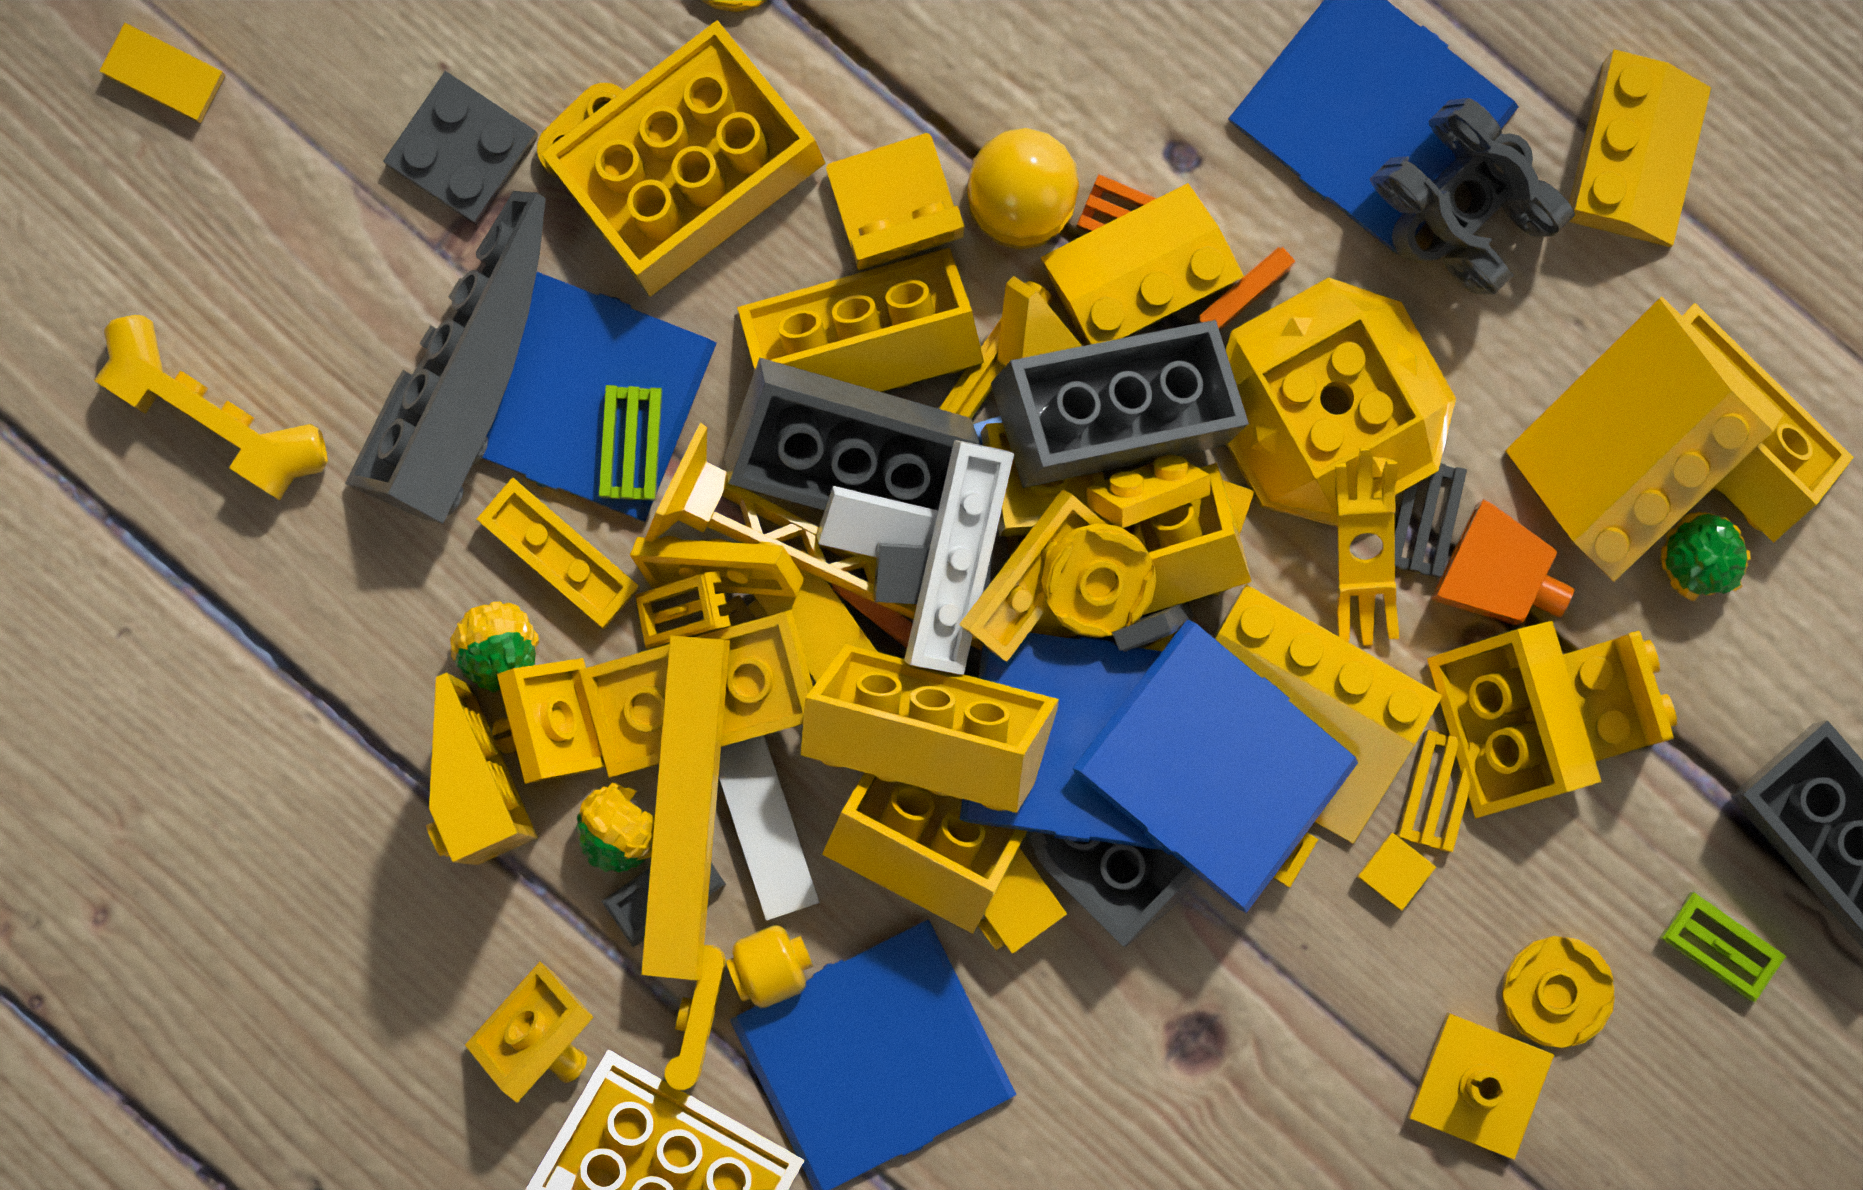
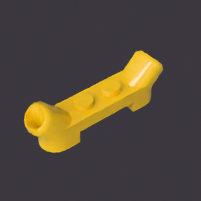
M131 315L111 320L104 328L109 360L94 381L144 414L147 413L157 396L164 399L241 449L229 468L279 501L294 478L320 473L324 470L328 463L324 438L318 427L313 424H307L260 435L249 428L255 418L226 400L220 409L203 398L209 388L181 370L175 379L163 372L153 321L146 316Z

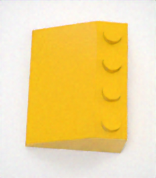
M718 20L541 153L544 160L649 297L826 164L814 137Z
M1661 296L1505 451L1574 544L1615 582L1773 432L1783 414Z
M1246 584L1238 593L1213 638L1261 678L1265 677L1278 687L1280 691L1290 698L1288 701L1356 757L1358 764L1315 821L1316 824L1354 844L1418 741L1442 695Z
M446 672L435 679L429 810L434 821L427 824L426 828L440 857L443 855L446 857L450 856L454 863L479 865L533 841L538 836L504 758L495 745V738L492 735V731L472 686Z
M608 1050L526 1190H788L804 1160L681 1090L672 1088L665 1081Z

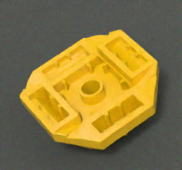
M1328 277L1230 332L1225 350L1249 425L1226 446L1250 489L1255 491L1254 496L1261 508L1337 526L1335 466L1346 462L1349 500H1356L1355 479L1360 448H1370L1374 498H1382L1381 479L1386 460L1397 461L1398 463L1395 496L1438 472L1456 397L1402 302ZM1328 387H1336L1343 390L1349 399L1348 411L1340 415L1327 412L1320 401L1321 391Z

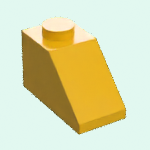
M1015 276L1006 283L997 360L1003 367L1010 360L1082 346L1036 290Z

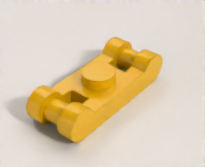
M704 945L701 980L696 982L693 999L683 997L680 1004L675 1030L685 1032L680 1055L667 1063L664 1075L667 1083L677 1090H685L692 1087L701 1075L726 967L724 952L714 945Z

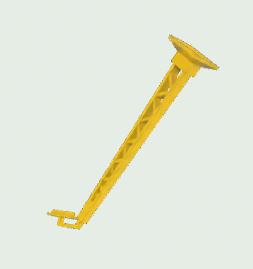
M700 422L654 515L645 540L655 541L679 520L703 533L706 527H709L742 543L758 544L760 542H772L784 546L797 568L875 602L873 593L876 557L818 544L817 533L819 527L742 487L729 484L726 471L707 463V427ZM722 496L740 505L745 525L714 512ZM757 514L783 528L765 535L762 534ZM796 536H801L808 554L782 542ZM820 546L844 558V560L831 564L826 563ZM862 567L868 582L847 572ZM875 602L914 620L917 604ZM1178 630L1169 636L1154 641L1144 649L1163 651ZM972 636L970 646L982 651L983 644Z

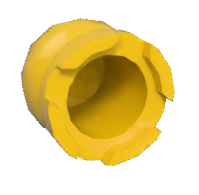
M1029 128L1000 133L987 141L972 161L967 188L970 215L977 222L980 229L993 238L992 240L998 245L1019 250L1041 247L1048 240L1060 234L1066 224L1072 219L1080 186L1075 161L1065 145L1048 133Z

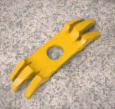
M1360 448L1355 479L1356 500H1349L1346 462L1335 466L1338 533V637L1349 642L1350 596H1357L1363 645H1373L1376 594H1383L1388 638L1399 639L1395 584L1394 521L1398 463L1397 461L1386 460L1381 479L1382 498H1374L1370 448ZM1360 534H1375L1382 540V549L1378 555L1371 559H1359L1351 553V542Z

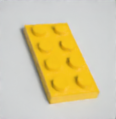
M792 610L696 636V638L730 640L721 747L803 724L805 698L813 688ZM669 644L579 670L609 778L659 764Z

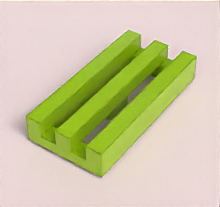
M606 385L599 487L600 498L656 501L662 388L650 387V389L633 386L626 388ZM618 399L627 400L622 487H612ZM639 401H649L644 488H634Z
M1690 892L1684 900L1685 903L1682 908L1675 913L1671 919L1673 921L1659 938L1750 1002H1756L1786 956L1695 892ZM1695 910L1768 959L1763 968L1691 919ZM1682 929H1686L1756 979L1753 984L1749 985L1680 937L1679 934Z

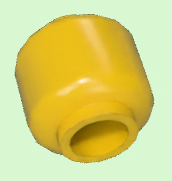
M778 925L770 926L737 940L732 949L733 957L726 960L728 970L742 1002L751 999L753 1004L759 1008L769 1007L803 992L806 987L804 970L813 967L801 935L790 939L786 930Z

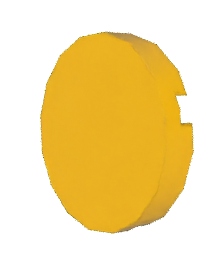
M1096 523L1076 528L1057 542L1046 558L1041 582L1045 602L1062 625L1078 635L1101 638L1113 635V631L1119 630L1124 626L1133 625L1140 620L1152 602L1157 579L1151 557L1136 536L1120 526Z
M1550 936L1532 941L1514 955L1504 973L1501 996L1507 1017L1520 1034L1539 1045L1565 1048L1585 1043L1603 1029L1614 1008V980L1609 965L1596 949L1579 939Z

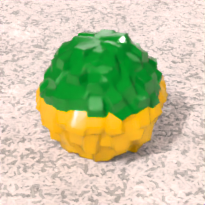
M1696 512L1682 517V520L1675 526V529L1669 530L1666 535V543L1661 549L1660 559L1662 560V568L1666 570L1674 590L1685 598L1695 601L1701 594L1705 596L1714 595L1715 593L1725 594L1732 590L1735 592L1743 587L1741 579L1746 574L1747 561L1751 557L1750 551L1746 550L1744 538L1740 536L1742 532L1737 525L1731 523L1726 517L1721 518L1711 513Z
M501 601L491 602L489 605H480L465 612L463 619L457 623V627L450 637L451 658L455 662L456 667L461 669L464 677L478 684L479 688L488 689L492 693L500 690L498 673L535 664V649L539 644L538 634L530 623L527 613L521 611L518 605L509 602L502 604Z
M611 783L608 787L603 786L599 790H593L581 803L575 830L579 834L578 841L582 848V853L588 857V863L593 867H599L604 872L615 871L620 873L628 871L631 867H637L646 858L651 857L655 814L653 816L646 811L642 812L639 807L630 802L637 792L636 790L629 787L624 788L617 783Z

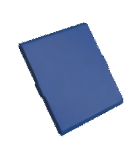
M1324 0L1228 120L1297 175L1299 181L1310 192L1315 193L1323 200L1327 199L1391 251L1400 255L1393 245L1392 232L1395 223L1403 213L1394 209L1379 195L1370 182L1371 176L1390 158L1408 156V162L1415 165L1431 181L1438 177L1456 158L1452 150L1444 145L1435 135L1428 121L1449 100L1473 99L1493 116L1501 129L1519 106L1512 98L1448 49L1449 45L1441 40L1437 34L1432 33L1423 25L1420 27L1389 1ZM1425 221L1421 222L1416 228L1415 236L1425 225Z
M537 272L529 314L514 368L493 424L486 436L488 438V445L482 459L526 476V479L536 482L540 487H548L556 491L561 489L645 522L653 501L600 498L599 496L606 385L626 388L633 386L644 389L652 387L662 388L663 390L657 475L658 491L717 342L634 310L631 305L622 302L617 297H609L601 293L596 295ZM618 399L612 487H622L627 400ZM639 401L634 488H644L649 401Z
M1187 619L1072 768L1078 777L1144 831L1142 834L1168 855L1172 854L1235 908L1247 913L1356 767L1358 761L1352 753L1288 701L1290 698L1280 691L1278 687L1265 677L1261 678L1198 624Z
M1029 632L1006 662L983 645L979 679L1059 699L1035 784L1018 812L992 810L986 808L981 803L962 799L960 820L967 823L1055 835L1054 838L1067 839L1072 842H1089V840L1162 850L1142 834L1144 831L1078 777L1072 768L1162 651L1134 648L1123 652V650L1119 651L1118 646L1114 645L1113 641L1080 637L1079 640Z
M929 919L846 961L842 959L834 964H826L822 970L813 974V978L806 981V987L800 994L766 1008L755 1006L729 1019L796 1155L804 1160L802 1167L814 1190H831L900 1154L904 1156L912 1151H919L924 1145L932 1142L933 1137L1017 1095Z

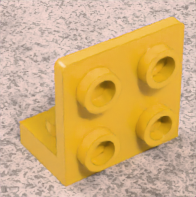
M929 133L841 159L826 166L827 175L858 271L964 238V223L958 205L954 206L932 136Z
M1639 630L1613 640L1563 654L1595 762L1674 739L1671 727L1677 726L1676 712L1667 693L1660 695L1654 673L1660 672L1659 658L1650 639L1643 641Z

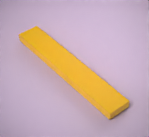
M670 635L641 975L686 980H701L730 640Z

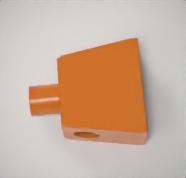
M1483 499L1475 505L1444 569L1443 577L1439 579L1430 599L1448 606L1518 625L1524 622L1532 605L1561 618L1570 603L1575 588L1547 575L1557 554V551L1495 505Z

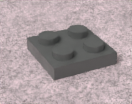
M444 71L383 162L386 166L477 226L538 137V133L447 71Z

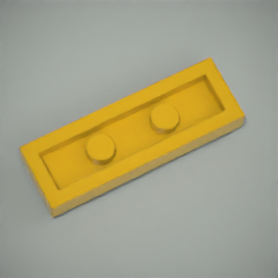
M513 477L476 518L485 528L603 629L608 626L641 588Z
M1062 489L959 625L997 657L1007 662L1049 607L1044 599L1041 579L1046 558L1057 542L1076 528L1096 523H1106L1074 495Z
M664 536L650 542L646 541L645 537H637L630 553V557L652 588H658L702 573L720 571L722 582L714 584L715 592L797 597L804 577L784 546L772 542H760L758 544L732 543L723 539L697 541L682 540L673 536Z

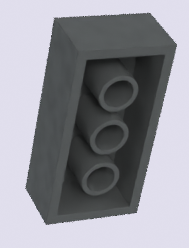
M1216 320L1010 360L991 382L1010 449L1014 453L1013 458L1022 488L1151 462L1165 455L1179 456L1226 446L1249 425Z
M759 357L724 460L729 484L825 510L833 486L939 510L954 440L978 445L980 443L972 419L969 417Z
M1827 720L1813 723L1730 797L1863 948V760Z

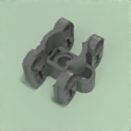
M1473 99L1449 100L1428 122L1435 135L1444 145L1452 150L1456 159L1438 177L1431 181L1415 165L1408 162V156L1392 157L1371 176L1370 182L1389 205L1403 213L1395 223L1392 232L1393 245L1401 256L1413 261H1431L1445 256L1442 259L1445 267L1467 290L1475 294H1496L1514 274L1509 271L1503 260L1490 247L1491 238H1484L1473 234L1501 206L1508 217L1520 229L1534 237L1554 236L1575 216L1572 206L1558 190L1547 182L1538 180V176L1532 167V149L1526 140L1519 135L1511 133L1502 134L1501 128L1493 116ZM1494 163L1502 168L1503 174L1497 170ZM1461 183L1468 186L1472 196L1471 204L1464 212L1458 209L1454 199L1455 190ZM1423 221L1430 225L1433 232L1432 243L1426 250H1422L1415 239L1416 228Z

